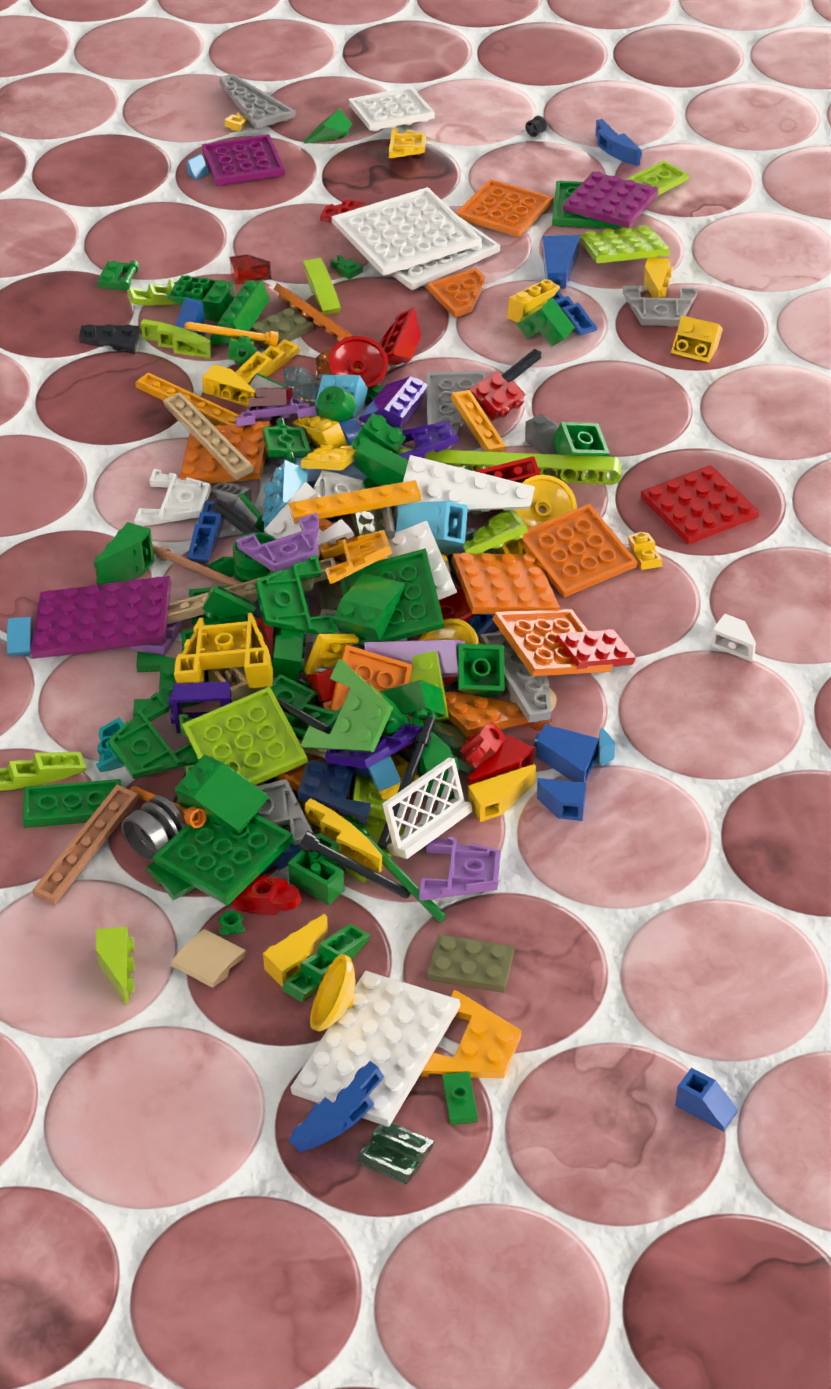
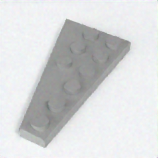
M230 74L220 77L219 84L255 129L274 125L277 122L287 121L295 117V110L238 76Z
M485 371L426 372V384L428 385L426 390L427 425L435 424L439 421H449L456 434H458L464 419L450 399L452 392L468 390L485 379ZM449 446V447H447V448H445V449H443V450H450L451 446Z
M502 632L480 634V644L504 646L505 685L528 723L550 720L552 711L547 676H532Z

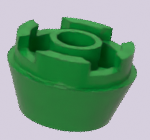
M337 386L325 388L317 398L318 416L338 423L354 418L353 413L356 401L350 392Z

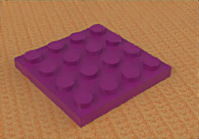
M269 134L201 144L202 152L216 186L244 183L245 181L261 180L269 177L277 178L285 175L284 166Z
M593 171L563 203V211L630 228L658 195L659 188L653 187L650 184H641L634 180H625L618 176H610L602 172Z

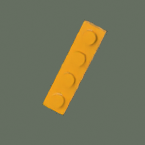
M471 391L452 392L450 399L484 452H504L506 448L505 443Z

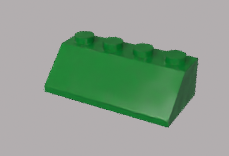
M262 280L246 281L216 326L250 331L270 300ZM212 334L209 340H211V346L229 344L231 336Z

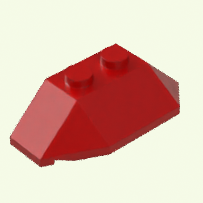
M414 308L398 314L395 318L396 321L388 328L379 343L387 354L388 365L396 366L401 363H408L413 358L421 338Z
M534 456L475 471L522 483L530 477L541 475ZM503 509L489 510V511H486V512H484V513L488 514V513L500 511V510H503Z

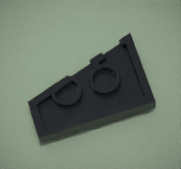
M81 325L79 340L83 344L97 347L107 345L112 346L113 350L120 351L122 348L129 350L131 354H135L140 333L139 325Z

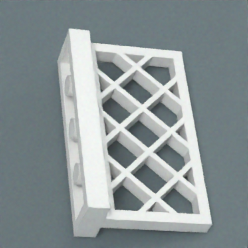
M447 758L382 804L392 840L387 845L389 854L408 859L473 812L471 803L464 801L454 758ZM448 768L449 774L445 782L442 778L445 770ZM434 780L430 793L425 792L428 782ZM440 784H443L445 786L441 798L436 797ZM452 788L455 798L447 802ZM416 791L417 795L414 804L411 805L409 804L411 795ZM425 795L428 796V800L425 809L423 810L420 809V806ZM435 800L439 801L437 810L431 813ZM400 803L397 816L394 817L392 807ZM407 807L412 808V810L408 818V821L406 822L403 820ZM418 812L423 813L420 822L414 825ZM401 824L406 825L403 835L399 836Z

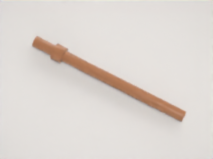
M152 544L153 554L163 561L169 560L225 585L243 583L172 553L170 549L164 546L158 547Z

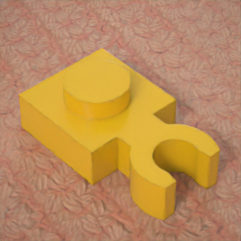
M237 112L236 115L232 114L225 119L224 126L229 127L232 131H241L247 126L249 121L245 116L241 115V112Z

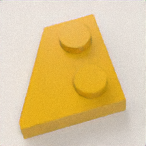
M318 634L304 667V672L307 675L314 673V670L324 666L327 669L334 666L338 659L342 658L344 647L346 645L358 644L359 638L355 634Z

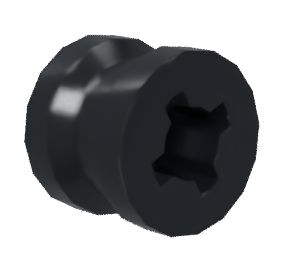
M536 116L526 122V132L531 137H536L547 129L545 119L542 116Z

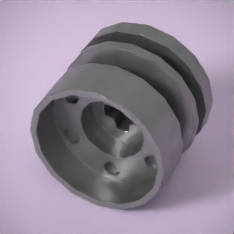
M157 795L152 797L148 803L143 804L140 810L134 811L122 821L121 827L130 847L144 860L154 862L152 857L187 824L181 812L171 801Z

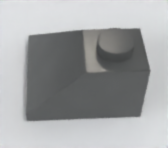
M543 414L525 422V442L541 454L562 455L557 453L553 442V437L559 427L558 423Z

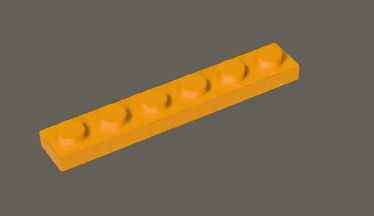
M416 480L289 502V510L295 524L299 523V518L314 513L318 514L319 519L418 502L421 501V492Z

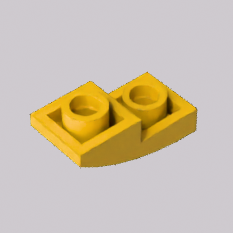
M638 532L635 535L628 536L631 551L641 570L662 567V558L655 550V541L649 533Z

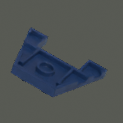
M326 760L308 761L298 790V799L307 802L311 798L326 807L338 810L341 816L346 818L349 815L358 818L359 823L367 825L371 803L348 800L347 798L353 776L371 777L369 769L340 766L327 763Z

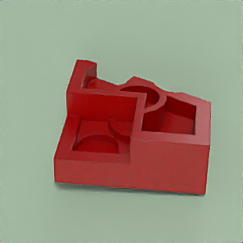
M263 616L255 619L272 660L274 648L272 626L264 625Z

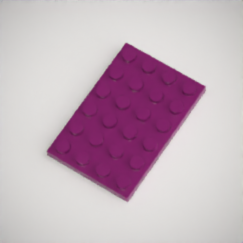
M170 576L40 592L30 651L32 658L166 643L172 584Z

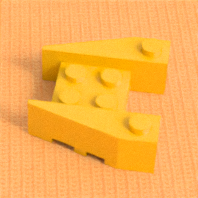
M248 613V621L206 626L203 618H199L193 628L194 633L192 637L187 639L184 644V651L182 654L179 653L176 658L174 670L176 683L204 682L205 670L244 666L249 688L272 686L273 667L269 650L264 643L252 613Z

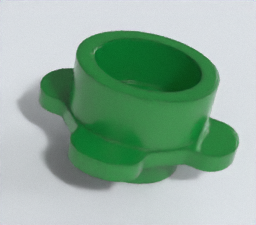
M236 911L223 913L218 918V923L221 924L220 934L227 936L228 934L243 933L245 927L242 925L243 915Z

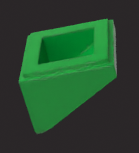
M223 556L206 566L229 577H232L235 573L233 557Z

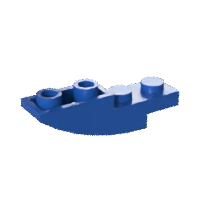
M603 119L596 120L595 136L597 137V145L614 158L635 166L640 165L641 149L625 133L618 135Z
M369 1061L356 1072L353 1081L347 1087L340 1090L334 1103L326 1097L321 1102L316 1103L311 1109L310 1115L303 1123L294 1128L291 1137L288 1139L294 1148L299 1152L313 1149L339 1136L360 1120L374 1105L369 1097L370 1093L385 1077L379 1067Z

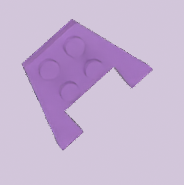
M292 397L287 405L249 406L246 412L240 414L241 417H236L237 426L255 424V419L260 418L261 421H268L273 416L289 418L294 413L298 414V418L315 416L316 408L315 406L310 407L309 403H303L302 400Z
M314 513L299 518V525L302 529L300 532L260 545L255 534L237 539V547L274 573L279 570L284 571L295 563L307 561L309 557L314 555L318 556V514Z
M437 837L426 845V853L451 855L449 877L447 880L421 878L419 900H430L498 889L500 850L474 843L467 846L457 843V839L448 837L447 840Z

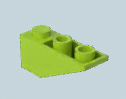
M127 926L96 929V953L99 967L124 1003L130 1004V993L135 992L134 977H130V973L135 972L134 957H130V952H135L134 937H129Z

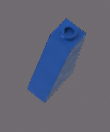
M579 235L542 236L545 278L559 285L560 289H566L579 254Z

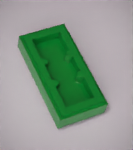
M470 1072L443 1074L442 1080L450 1125L478 1122Z

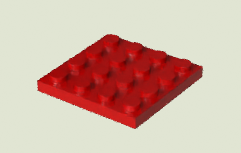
M712 465L641 491V498L688 545L759 517L760 510Z

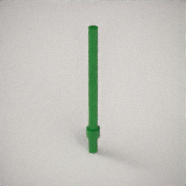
M350 816L344 817V819L365 835L382 854V864L441 923L446 918V915L431 899L419 900L420 888L370 838V833L363 826L360 827Z

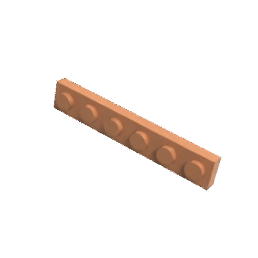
M116 785L32 890L33 895L55 906L138 801V794L120 785Z

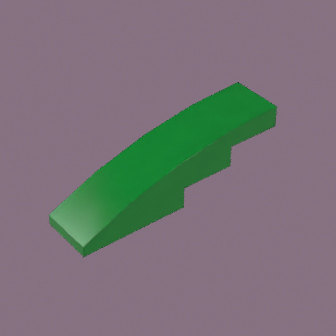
M351 923L319 943L318 952L303 961L300 971L283 982L282 991L303 1003L317 992L324 974L335 958L344 954L352 960L370 940L371 935Z

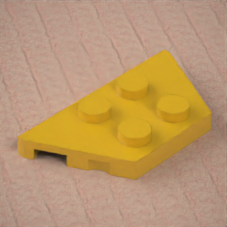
M392 128L389 158L425 153L426 133L411 130L399 133L398 128Z

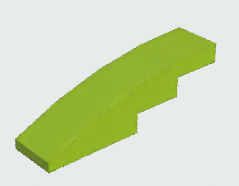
M321 257L303 260L311 292L314 293L321 313L327 315L341 312L336 291Z
M169 280L167 286L149 284L147 290L129 288L128 297L131 304L174 305L176 303L169 300L167 295L177 281Z
M143 319L140 323L143 340L158 341L159 347L173 348L175 354L210 359L212 357L211 340L197 333L152 320Z
M81 752L34 753L33 760L9 761L8 768H0V791L39 786L85 772L86 765Z

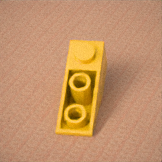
M647 258L644 284L652 298H666V292L673 271V267H670V259Z
M545 279L510 296L507 318L518 322L526 312L553 297L560 289V286L551 280Z
M214 364L202 376L203 393L248 407V398L256 397L255 390L232 369Z
M317 415L300 417L292 422L294 427H304L306 438H309L317 448L320 445H332L333 448L340 449L341 446L347 445L338 422Z
M535 764L468 786V802L471 803L472 809L480 822L503 815L535 784Z
M323 914L317 919L311 920L306 926L289 934L287 938L276 945L270 946L263 952L264 970L280 986L283 987L284 981L300 971L303 961L317 953L319 943L325 939L328 933L327 916Z

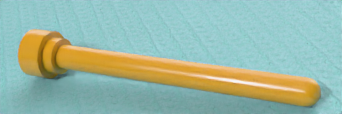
M186 322L184 325L187 330L239 338V335L249 336L250 340L262 341L267 346L276 347L278 343V332L275 331L262 334L194 322Z

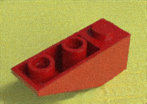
M509 735L502 742L496 753L483 761L476 770H472L467 777L468 786L532 765L533 747Z

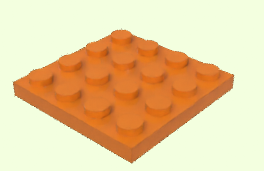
M490 179L456 211V215L467 223L520 238L553 204V197Z
M257 421L255 424L237 426V424L215 426L253 465L254 472L235 480L190 433L179 475L180 480H186L188 477L211 484L261 479L267 452L262 430L263 427H271L270 421Z
M590 503L530 527L528 532L518 539L528 554H532L536 558V562L543 568L546 577L563 598L637 567L638 563Z
M462 553L453 554L452 564L472 614L559 610L560 608L543 568L536 562V558L532 554Z
M572 609L495 612L493 621L532 676L610 672L613 664L577 669L576 664L571 663L570 657L564 654L563 648L559 647V642H555L557 634L588 631Z

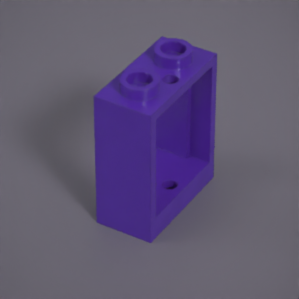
M230 682L173 683V693H169L168 699L169 707L174 709L171 710V724L176 725V733H181L179 714H186L188 718L195 719L209 713H183L182 702L220 701L221 707L232 703Z

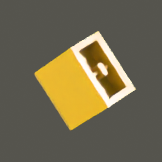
M681 316L671 354L709 363L718 348L723 331L722 327L716 323Z

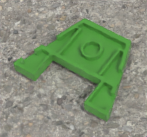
M338 659L330 679L350 687L348 695L331 733L327 734L309 726L300 746L307 749L374 752L393 706L374 688L368 685L345 661Z

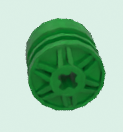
M249 533L237 538L240 539L255 534L260 545L276 540L273 536L265 533ZM235 540L232 548L233 560L235 562V579L244 583L268 576L270 569L239 550Z

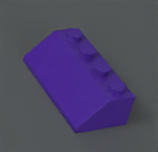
M411 376L388 383L360 415L358 420L366 423L373 413L375 415H382L386 419V423L391 427L402 429L421 405L428 385L423 383L421 379Z

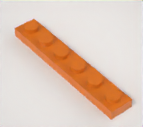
M278 283L273 290L279 293L278 298L286 303L290 301V306L297 311L303 310L301 312L302 315L308 319L314 318L313 323L321 328L325 326V331L332 336L338 335L337 340L340 341L346 337L354 336L289 289Z

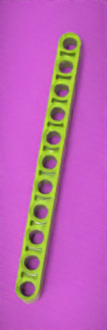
M402 448V449H399V450L396 452V454L398 455V454H400V453H403V452H406V451H409V450H412V449H411V448ZM435 450L426 453V458H424L476 471L534 456L541 475L556 477L564 483L612 485L618 483L621 478V462L615 457L441 450L436 453Z

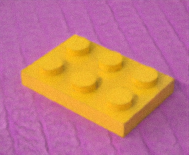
M320 445L318 449H314L312 453L301 459V468L343 470L355 461L354 453L356 449H353L352 446H341L339 449L333 448L332 445Z

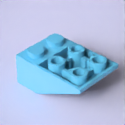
M323 375L318 396L325 388L337 386L350 392L356 401L353 413L355 419L364 406L368 389L361 376ZM316 400L315 408H316V415L318 416V414H317V400Z
M286 460L281 467L275 469L271 482L268 481L263 491L265 493L263 502L265 512L262 517L264 531L303 483L307 482V469Z
M449 501L412 502L398 505L396 532L427 521L439 551L457 554L465 544L468 505Z

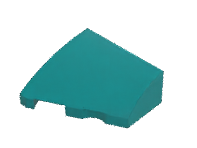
M120 717L99 728L98 737L100 743L97 749L99 763H96V766L100 772L124 767L108 745V740L124 725Z

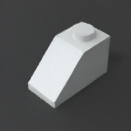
M724 614L712 630L711 646L752 662L754 660L756 642L746 622Z

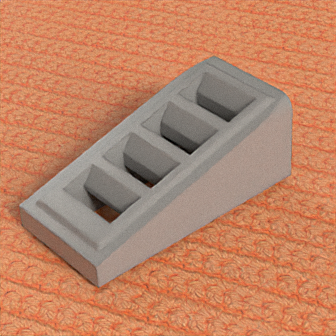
M221 482L211 487L210 495L226 502L232 508L239 493H243L250 502L252 501L251 489L231 482Z

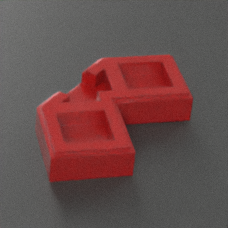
M347 199L342 201V204L336 206L333 204L327 205L320 215V221L332 223V216L366 206L365 202Z

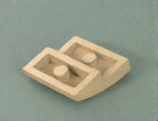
M203 929L177 953L171 961V966L213 988L228 978L229 969L245 958L246 950Z

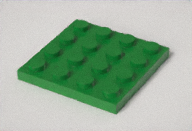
M556 181L552 225L559 227L575 226L577 228L593 227L596 229L612 228L615 230L623 228V226L563 211V203L583 182Z
M426 548L376 561L341 579L344 595L363 573L405 583V588L381 642H393L445 628ZM358 637V644L365 646L364 642H376Z
M255 814L240 834L206 819L204 825L200 828L186 825L152 858L154 864L228 906L294 841V837L289 831Z

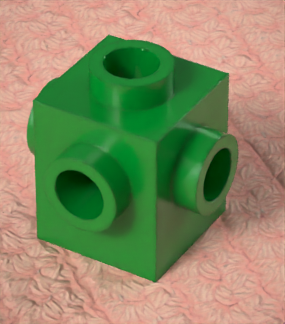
M239 335V338L231 337L227 359L235 361L236 364L243 365L257 351V347L253 346L254 340H250L249 336Z

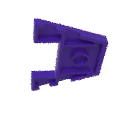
M439 421L431 425L402 430L403 435L406 437L402 444L414 441L417 448L398 455L408 461L410 455L426 458L425 454L432 450H435L437 453L459 442L458 436L449 421Z
M404 724L392 736L381 735L374 752L327 750L325 753L326 762L340 766L367 769L414 742L423 726Z

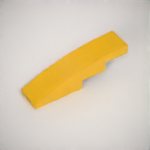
M286 339L276 347L270 345L262 354L256 352L235 373L249 385L257 373L267 377L287 364L300 352L299 345Z
M310 798L305 804V817L307 821L321 828V834L339 843L341 854L380 874L382 871V854L370 840L346 819Z

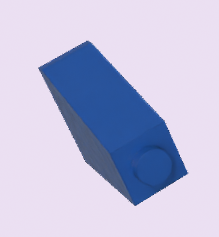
M545 724L541 733L536 734L534 746L537 747V757L572 782L586 783L598 757L599 738Z

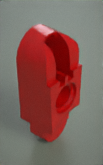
M493 721L489 724L487 723L481 730L468 737L461 747L460 752L464 755L463 760L468 766L472 765L476 769L483 761L496 753L506 736Z
M258 875L231 904H233L235 909L249 912V914L276 915L278 910L289 911L298 907L302 899L299 890L295 885H288L287 879Z

